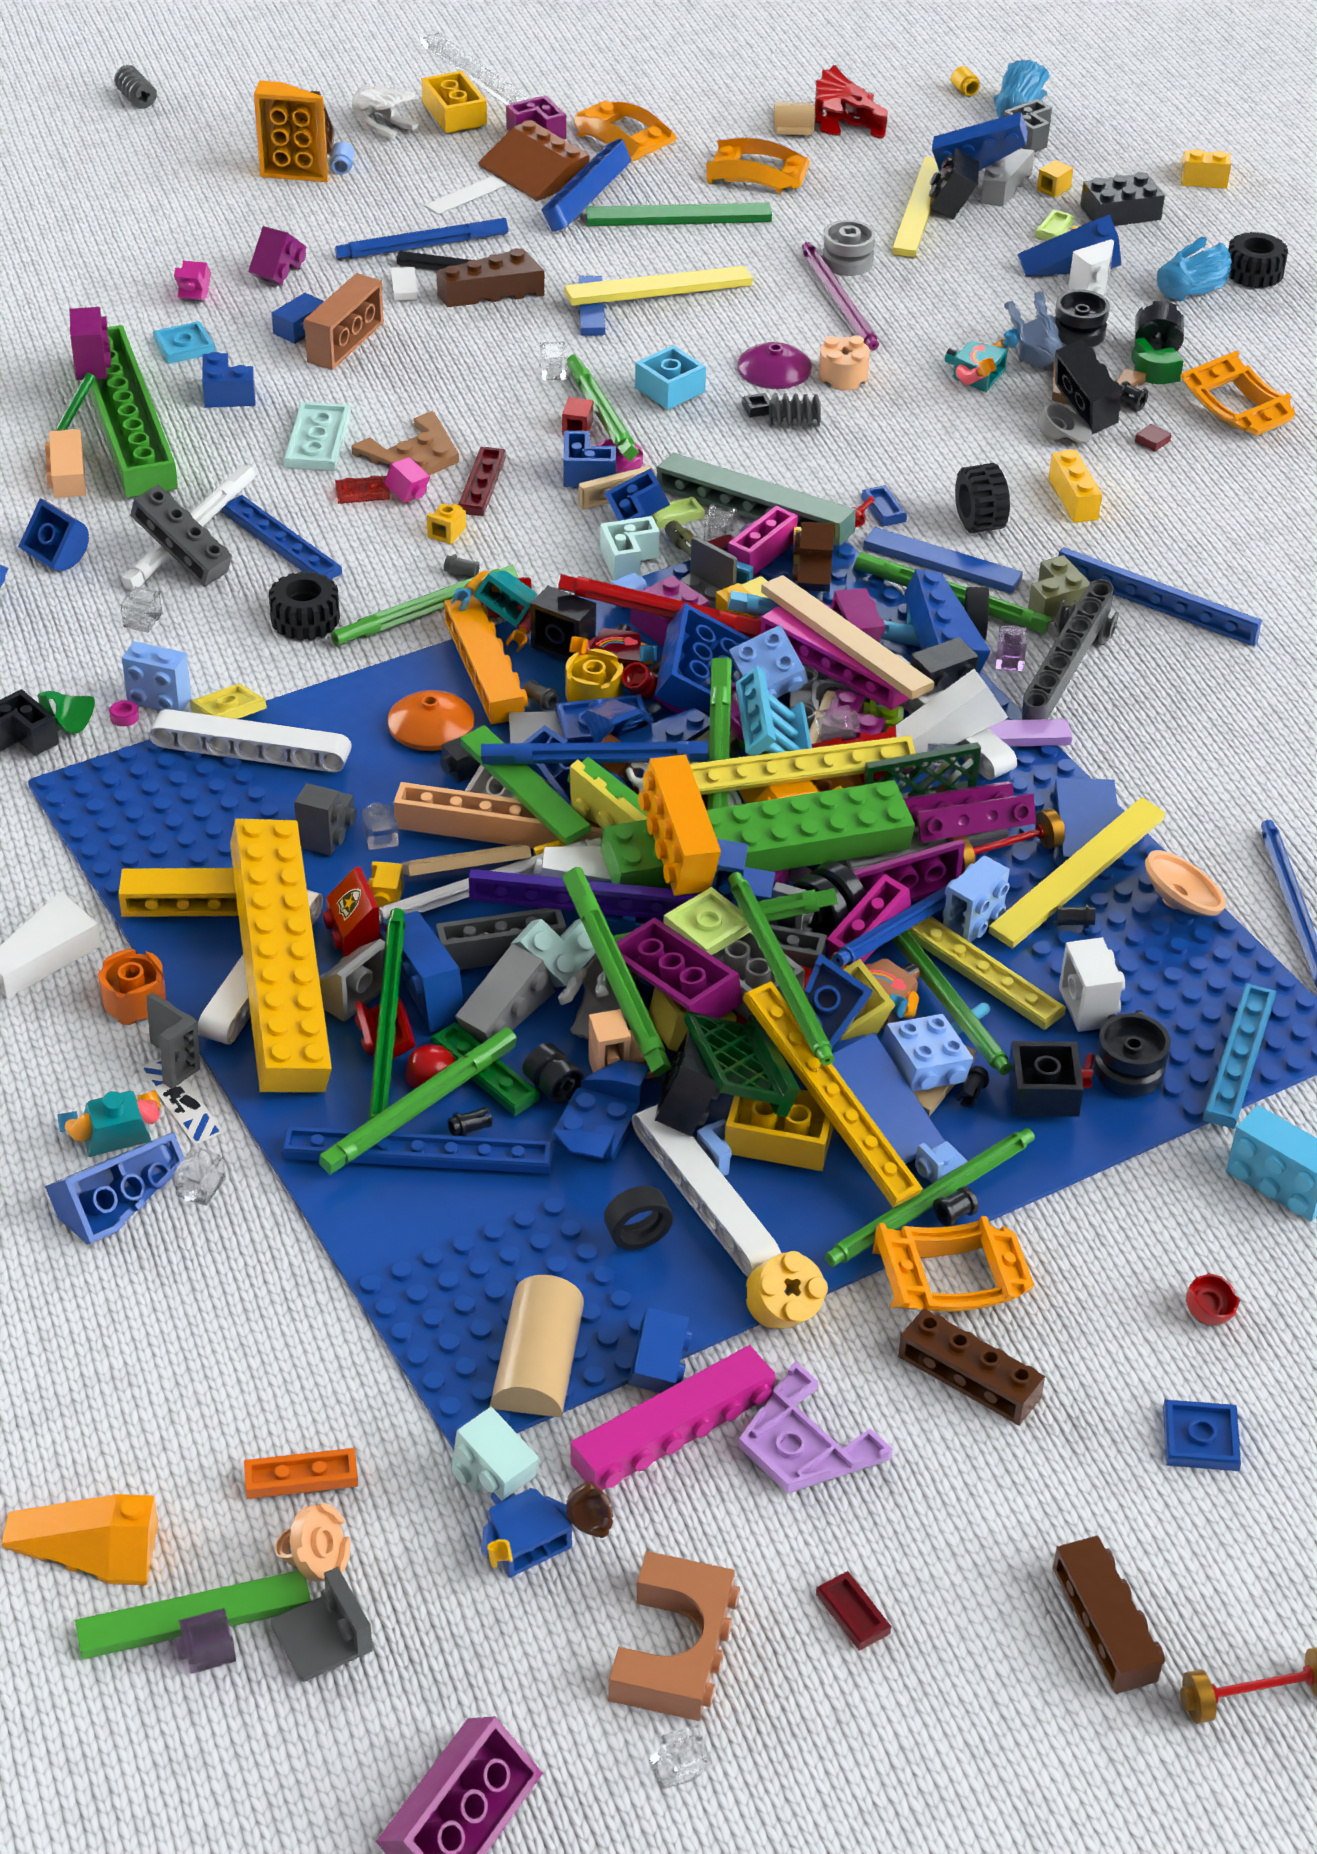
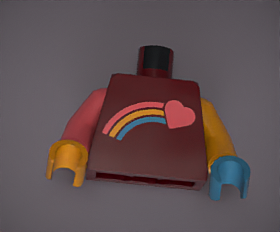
M625 624L618 625L616 629L603 628L597 637L589 641L583 637L572 636L569 652H579V656L587 654L589 649L606 650L618 657V662L622 663L623 670L634 662H640L646 667L657 662V646L642 643L641 634L632 631Z

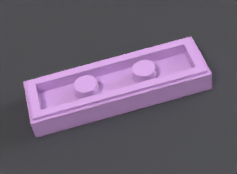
M1068 719L1003 720L988 728L1009 747L1071 745L1072 742Z

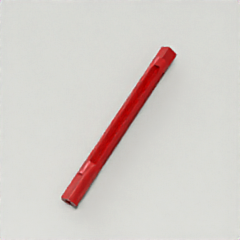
M564 574L560 575L557 589L572 592L575 596L673 619L683 604L686 603L748 637L754 638L760 635L761 632L760 619L581 576L576 578Z

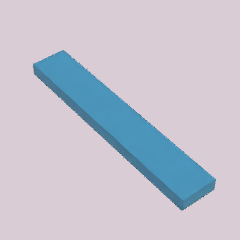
M1245 983L1204 1112L1203 1121L1232 1129L1236 1128L1277 991Z

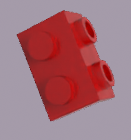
M399 996L392 1059L416 1047L406 1010ZM359 1000L355 1003L358 1014L355 1016V1021L364 1035L361 1043L369 1056H375L380 1004L368 1009Z

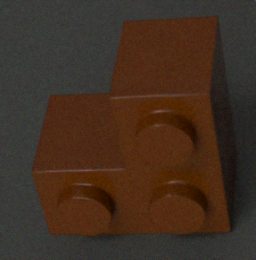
M802 522L801 531H795L794 555H799V565L793 564L792 581H797V585L803 590L830 592L835 524Z

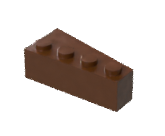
M515 248L501 254H492L486 258L470 260L467 263L447 266L445 269L436 271L437 296L447 307L478 304L479 299L497 302L501 301L500 297L514 295L515 299L524 298V294L535 293L536 297L545 296L544 270L523 248Z

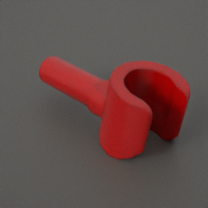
M870 496L858 508L851 507L856 509V528L864 524L866 520L864 512L875 501L873 496Z
M1091 1053L1087 1054L1084 1068H1081L1084 1088L1092 1087L1094 1072L1092 1066L1095 1056Z

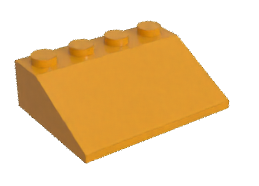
M259 80L254 92L260 177L328 182L323 96L284 82Z

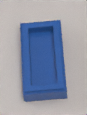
M886 485L862 490L861 498L864 502L870 496L875 498L869 509L882 527L907 521V513Z

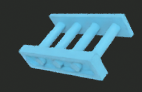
M757 665L735 683L747 754L755 756L766 751L770 754L812 748L805 706L802 702H799L789 710L768 692L765 672Z

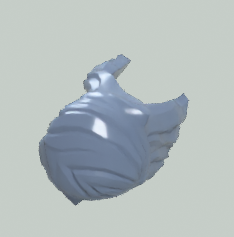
M1043 291L1034 293L1037 319L1024 324L1021 313L1013 301L1004 304V308L1008 310L1011 316V323L1021 336L1017 346L1014 347L1018 351L1019 361H1024L1026 364L1038 368L1050 366L1055 360V351L1063 347L1058 337L1059 330L1055 323L1056 317L1047 314L1046 299Z

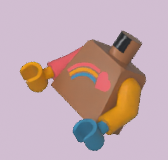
M881 959L872 964H865L895 1004L882 1028L885 1030L888 1023L898 1022L901 1018H914L919 1003L917 979L920 978V971L913 963H907L900 968L889 959ZM843 965L840 968L845 969L849 965Z

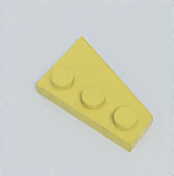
M578 759L570 766L571 807L582 817L598 824L601 828L647 819L643 813L625 798L619 797L617 799L606 789L607 783L600 777L594 780L583 771L586 766Z

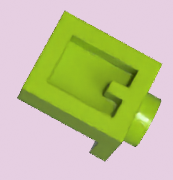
M870 699L869 702H864L863 714L886 719L885 732H887L888 727L896 726L904 719V706H898L890 710L883 705H876V702Z

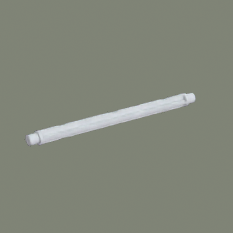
M600 837L591 840L584 839L563 847L601 846L602 840ZM543 853L490 871L533 875L536 858L542 859ZM469 878L379 907V923L382 924V920L390 918V911L394 908L402 909L405 912L404 914L414 911L426 912L468 898Z

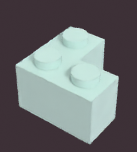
M652 516L600 524V551L613 580L633 572L640 576L641 561L659 558L660 531Z
M542 919L533 920L512 942L544 961L555 988L566 986L567 982L575 976L576 972L581 970L596 953L581 919L575 920L561 936Z
M489 1407L457 1430L451 1465L452 1472L461 1484H467L474 1493L484 1487L488 1492H494L503 1501L536 1477L539 1457L492 1407Z

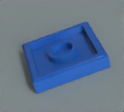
M1164 1400L1163 1419L1166 1466L1229 1471L1240 1470L1241 1455L1237 1405Z

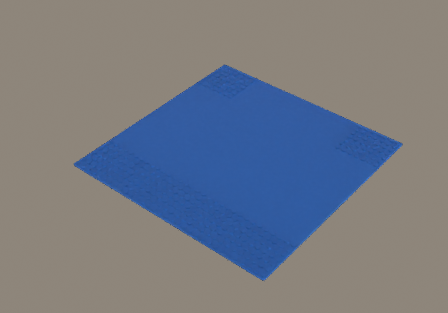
M847 540L840 547L833 545L830 592H806L831 607L835 591L867 588L871 599H874L876 602V610L880 618L884 621L907 624L906 597L889 581L854 569L856 557L860 552ZM793 545L763 569L774 575H777L779 572H788L792 576ZM691 560L642 576L647 588L671 575L681 580L690 574ZM758 572L753 576V579L760 577L762 575H760ZM584 598L596 603V637L603 628L616 629L620 624L628 625L632 631L641 634L642 643L657 646V662L647 667L648 670L661 661L663 646L630 623V608H619L618 606L613 608L609 603ZM508 621L496 624V637L501 638L504 654L510 657L512 672H517L520 689H523L527 681H532L533 679L545 688L556 690L559 696L558 703L567 702V661L531 648V632L526 634L527 642L520 651L516 652L519 647L518 643L511 640L507 646L506 641L511 633L518 628ZM451 639L266 700V709L239 718L240 720L338 733L346 736L351 741L352 747L344 768L339 772H326L167 749L156 746L148 739L46 774H41L31 778L28 781V785L131 948L135 949L138 954L146 955L145 951L151 952L160 959L163 966L166 1000L185 1014L191 1015L198 1024L202 1012L243 955L239 916L122 917L118 895L122 869L233 868L230 840L235 818L296 821L294 801L306 783L353 795L354 808L357 809L356 822L348 828L343 843L336 847L333 854L327 855L301 848L306 888L323 895L321 913L312 926L318 974L320 976L337 965L343 958L340 949L335 950L331 938L332 929H326L323 921L322 912L327 910L326 897L355 867L361 866L368 882L369 878H372V861L401 864L403 861L509 846L395 828L393 802L401 782L465 791L473 777L457 783L441 767L440 758H442V750H417L407 747L394 739L388 729V714L392 706L403 697L418 691L440 690L449 692L463 699L472 708L474 713V727L472 731L485 725L503 743H510L509 721L490 724L454 641ZM880 639V644L894 654L901 655L910 663L911 655L921 651L919 646ZM981 671L979 676L989 687L1008 716L1005 720H1022V710ZM623 684V696L633 695ZM786 693L778 697L777 700L789 709L790 695ZM527 697L528 706H524V712L556 711V707L551 710L540 708L538 703ZM652 698L643 700L646 712L651 714L654 719L652 723L676 715L675 712ZM904 709V719H905V718H907V717H908L909 715H911V714H910L907 710ZM1015 746L1010 748L1016 755L1017 767L992 780L986 779L978 772L976 786L1010 781L1013 783L1014 796L1034 794L1036 816L1039 811L1050 808L1057 812L1056 778H1092L1059 746ZM739 748L738 758L746 757L747 753ZM962 758L957 761L961 766L966 762ZM944 760L934 761L929 768L934 771ZM527 764L533 771L548 781L537 764ZM951 766L941 776L947 779L957 769ZM923 771L914 782L919 785L929 774ZM963 775L956 783L968 781V777ZM896 776L894 777L896 784H898L901 780ZM936 780L928 788L940 786L942 783ZM908 785L901 793L911 792L914 788ZM735 790L740 797L741 803L746 804L739 791ZM702 797L705 808L708 810V798ZM1118 805L1120 816L1125 810ZM1035 824L1007 828L1009 832L1008 837L1034 830ZM1148 833L1124 853L1123 867L1109 866L1062 906L1085 907V904H1089V907H1095V925H1089V928H1085V925L1057 926L1056 911L1013 949L988 933L989 927L982 937H977L971 942L1066 1006L1065 1015L1047 1029L1043 1030L921 947L970 1010L980 1003H987L989 1005V1013L979 1021L1008 1056V1061L1012 1041L1077 1042L1081 1068H1084L1087 1054L1091 1053L1096 1056L1100 1029L1078 1032L1059 990L1066 942L1103 937L1108 950L1111 949L1113 951L1118 972L1121 971L1125 978V989L1121 991L1120 995L1121 1011L1117 1015L1135 1013L1137 1010H1142L1146 1016L1158 1021L1168 1031L1171 1039L1164 1079L1155 1091L1139 1096L1117 1094L1106 1088L1097 1079L1095 1072H1093L1092 1087L1084 1088L1079 1117L1013 1116L1009 1074L1001 1075L996 1069H993L964 1031L958 1034L964 1045L977 1051L976 1059L971 1064V1067L980 1066L986 1069L990 1082L986 1088L982 1089L976 1105L972 1108L962 1106L960 1104L961 1101L956 1099L964 1082L955 1084L929 1118L944 1141H948L969 1161L1012 1133L1020 1132L1025 1128L1032 1130L1035 1140L1029 1143L1023 1151L967 1185L977 1198L979 1204L978 1212L972 1216L966 1214L956 1219L955 1224L951 1226L975 1222L981 1216L987 1217L990 1222L1209 1124L1210 1122L1203 1121L1204 1112L1245 983L1277 992L1242 1108L1317 1075V997L1225 908L1219 915L1200 916L1188 914L1167 906L1154 889L1145 867V859L1150 852L1166 850ZM1038 837L980 853L975 858L977 862L985 855L1010 869L1008 877L1010 886L1005 898L1006 911L1062 865L1061 846L1047 849ZM530 848V850H531V857H533V856H534L533 848ZM523 859L414 876L403 874L404 888L401 900L469 878L471 869L490 871ZM821 864L810 865L806 867L813 871ZM788 880L787 885L792 886L793 883ZM468 897L419 913L436 935L437 923L535 910L537 907L472 901ZM923 899L911 902V906L920 902ZM944 909L933 914L931 917L943 924L944 918L942 913ZM383 923L380 924V933L384 932ZM892 940L878 947L864 962V964H872L881 959H889L900 968L909 963ZM826 942V953H825V957L830 960V958H829V953H828V946H827V942ZM495 965L460 970L464 1004ZM401 975L398 996L403 1001L416 1047L392 1059L388 1107L415 1089L408 1084L405 1078L406 1065L410 1054L420 1046L431 1045L430 1037L441 1031L438 1030L430 1033ZM921 977L917 979L919 1003L916 1015L912 1019L943 1014L947 1021L952 1024L955 1021L923 979ZM583 983L577 994L573 997V1000L563 1005L560 1004L558 997L567 988V985L554 987L555 993L512 1030L517 1036L516 1046L499 1058L540 1092V1101L514 1116L473 1080L469 1079L394 1132L451 1135L447 1120L452 1117L453 1113L458 1112L461 1115L487 1107L490 1112L485 1114V1116L491 1115L492 1127L467 1133L466 1136L552 1141V1132L570 1100L561 1104L552 1103L539 1087H536L524 1075L523 1064L529 1053L537 1046L544 1043H552L566 1056L568 1061L573 1062L582 1071L584 1078L593 1074L589 1063V1039L579 1038L570 1031V1028L576 1021L577 1012L585 994ZM638 989L643 1003L649 1012L652 996ZM381 993L366 1004L368 1009L380 1004ZM324 1010L332 1067L325 1092H260L251 1017L235 1041L230 1045L198 1035L199 1054L453 1450L457 1430L490 1407L515 1288L519 1282L527 1277L552 1275L563 1278L574 1284L584 1298L583 1313L563 1413L628 1384L640 1322L647 1307L689 1317L687 1330L692 1331V1337L688 1351H682L681 1360L760 1325L747 1308L746 1281L748 1277L738 1267L640 1141L633 1125L614 1161L571 1154L566 1147L553 1143L550 1174L348 1163L330 1175L319 1165L320 1161L282 1159V1146L286 1126L356 1130L368 1122L375 1056H369L362 1046L361 1039L364 1038V1035L355 1021V1016L358 1015L357 1012L344 1022ZM901 1018L898 1022L911 1019ZM882 1027L876 1035L880 1042L885 1031ZM661 1039L665 1053L671 1063L676 1052L668 1049ZM665 1073L660 1077L644 1079L641 1085L638 1112L658 1105ZM720 1093L716 1101L711 1099L708 1106L710 1112L704 1126L713 1124L721 1119L727 1121L734 1095ZM699 1126L696 1127L692 1134L695 1140H697V1130L702 1129ZM835 1127L833 1128L823 1171L732 1155L730 1158L729 1174L724 1177L773 1237L781 1253L797 1251L816 1264L821 1271L823 1279L827 1282V1294L885 1269L881 1255L872 1254L873 1245L846 1263L841 1262L834 1267H831L825 1259V1254L832 1250L835 1244L893 1209ZM915 1161L907 1165L923 1189L932 1184L927 1178L922 1177L918 1173ZM637 1186H653L662 1192L673 1213V1224L670 1230L658 1242L645 1248L626 1250L617 1246L604 1222V1211L609 1202L627 1189ZM933 1207L904 1225L924 1228L945 1227L937 1219ZM652 1211L639 1213L631 1217L624 1225L637 1223L645 1219ZM494 1409L516 1433L553 1418V1416Z

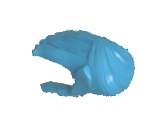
M1017 60L1008 64V69L1002 79L1001 91L994 96L998 118L1003 117L1004 111L1036 99L1042 101L1043 97L1047 96V91L1043 90V86L1050 78V75L1044 65L1040 66V64L1035 61L1032 62V60Z
M1201 236L1192 244L1186 245L1182 251L1176 253L1173 259L1157 271V286L1167 298L1183 301L1188 295L1206 294L1223 287L1229 278L1230 264L1232 263L1231 254L1228 252L1225 244L1219 242L1216 246L1205 249L1191 257L1188 256L1206 246L1207 238Z

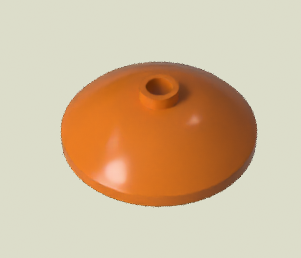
M423 690L409 694L396 702L388 714V729L394 739L407 747L417 750H442V744L472 732L474 727V713L469 704L452 693L440 690Z

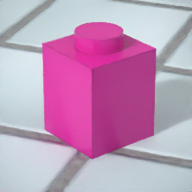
M408 457L391 463L384 485L406 503L414 499H420L426 493L430 475Z

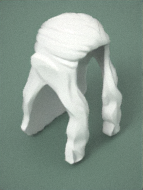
M365 85L354 94L352 99L353 111L359 119L364 120L370 128L375 129L377 134L392 139L396 136V131L376 123L368 116L375 112L384 114L391 124L400 128L414 130L418 127V122L398 117L392 108L395 104L415 98L413 92L397 87L388 88L387 86Z

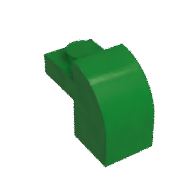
M1145 338L1135 339L1131 358L1133 363L1136 364L1135 370L1146 373L1145 382L1168 384L1181 381L1180 375L1184 360L1173 347L1154 350Z

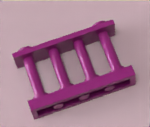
M1010 781L903 798L915 823V828L918 827L920 842L1036 824L1034 794L1014 796L1013 783Z

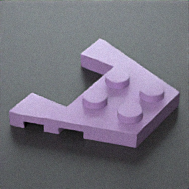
M794 1362L790 1366L787 1376L782 1383L779 1382L773 1390L772 1397L765 1407L762 1406L742 1433L739 1438L738 1447L787 1494L891 1459L893 1449L873 1430L868 1429L842 1448L796 1406V1404L815 1392L818 1386V1381L798 1362Z

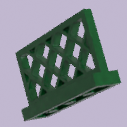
M976 742L865 763L863 785L891 781L896 776L901 780L897 784L900 792L908 785L914 788L911 792L901 793L903 798L975 787L977 785L981 746ZM971 754V758L962 766L957 763L963 755ZM944 760L934 771L929 768L934 761ZM916 765L906 776L901 773L906 766ZM951 766L957 769L947 779L941 776ZM876 771H888L878 781L873 778ZM923 771L929 774L919 785L914 782ZM963 775L968 777V781L956 783ZM936 780L942 783L940 786L928 788Z
M687 1011L684 1021L720 1093L768 1102L775 1115L787 1117L800 1092V1088L779 1049L756 1017L749 1015L746 1024Z

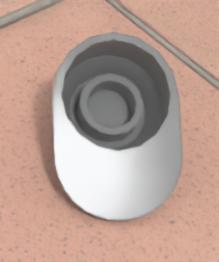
M1057 403L1047 404L1038 416L1040 431L1051 440H1061L1068 437L1073 441L1086 443L1092 437L1091 428L1082 417Z

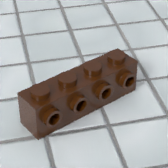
M925 1308L922 1309L901 1334L899 1358L1020 1426L1042 1398L1045 1381L1043 1374Z
M1096 1535L1057 1546L1052 1569L1115 1694H1119L1158 1682L1162 1665L1165 1663V1656L1161 1645L1157 1641H1153L1148 1631V1623L1144 1613L1135 1607L1128 1582L1120 1578L1115 1568V1559L1109 1548L1105 1549L1099 1536Z

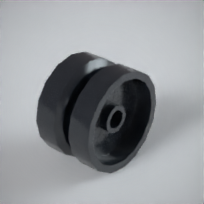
M1071 290L1061 294L1057 299L1055 308V323L1059 330L1058 337L1061 343L1069 345L1083 339L1088 347H1093L1103 342L1106 336L1107 319L1110 310L1108 300L1101 294L1088 290Z
M826 861L792 885L793 887L808 891L815 889L816 892L835 888L838 904L821 907L820 911L814 912L813 919L808 926L813 928L815 933L826 934L827 938L866 895L865 889L857 876L847 866L837 861Z
M1127 1013L1108 1019L1101 1026L1093 1067L1097 1079L1106 1088L1117 1094L1139 1096L1155 1091L1164 1079L1171 1044L1168 1031L1158 1021L1146 1015Z

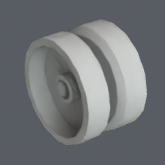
M841 220L829 224L824 229L822 257L834 274L856 276L870 271L873 267V249L875 247V231L871 226L855 220Z

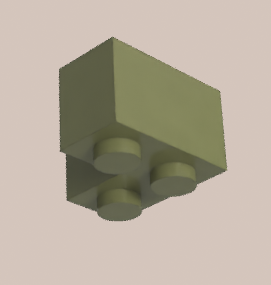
M1064 555L1041 561L1038 582L1031 584L1028 609L1052 617L1050 623L1057 621L1062 601L1066 598V607H1069L1074 600L1077 606L1090 582Z

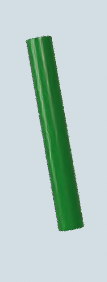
M86 372L55 431L68 429L96 378L93 374Z

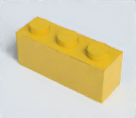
M1067 449L1060 452H1052L1048 479L1073 523L1099 520L1102 493L1078 451Z

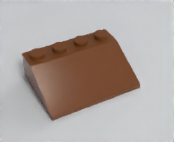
M527 120L522 124L514 126L479 161V166L538 202L558 193L589 163V154L534 121Z

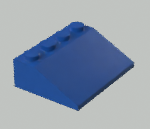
M684 603L667 626L654 696L678 709L690 710L696 708L701 712L710 713L711 660L724 657L732 660L729 649L751 638ZM732 660L731 682L736 683L741 677Z

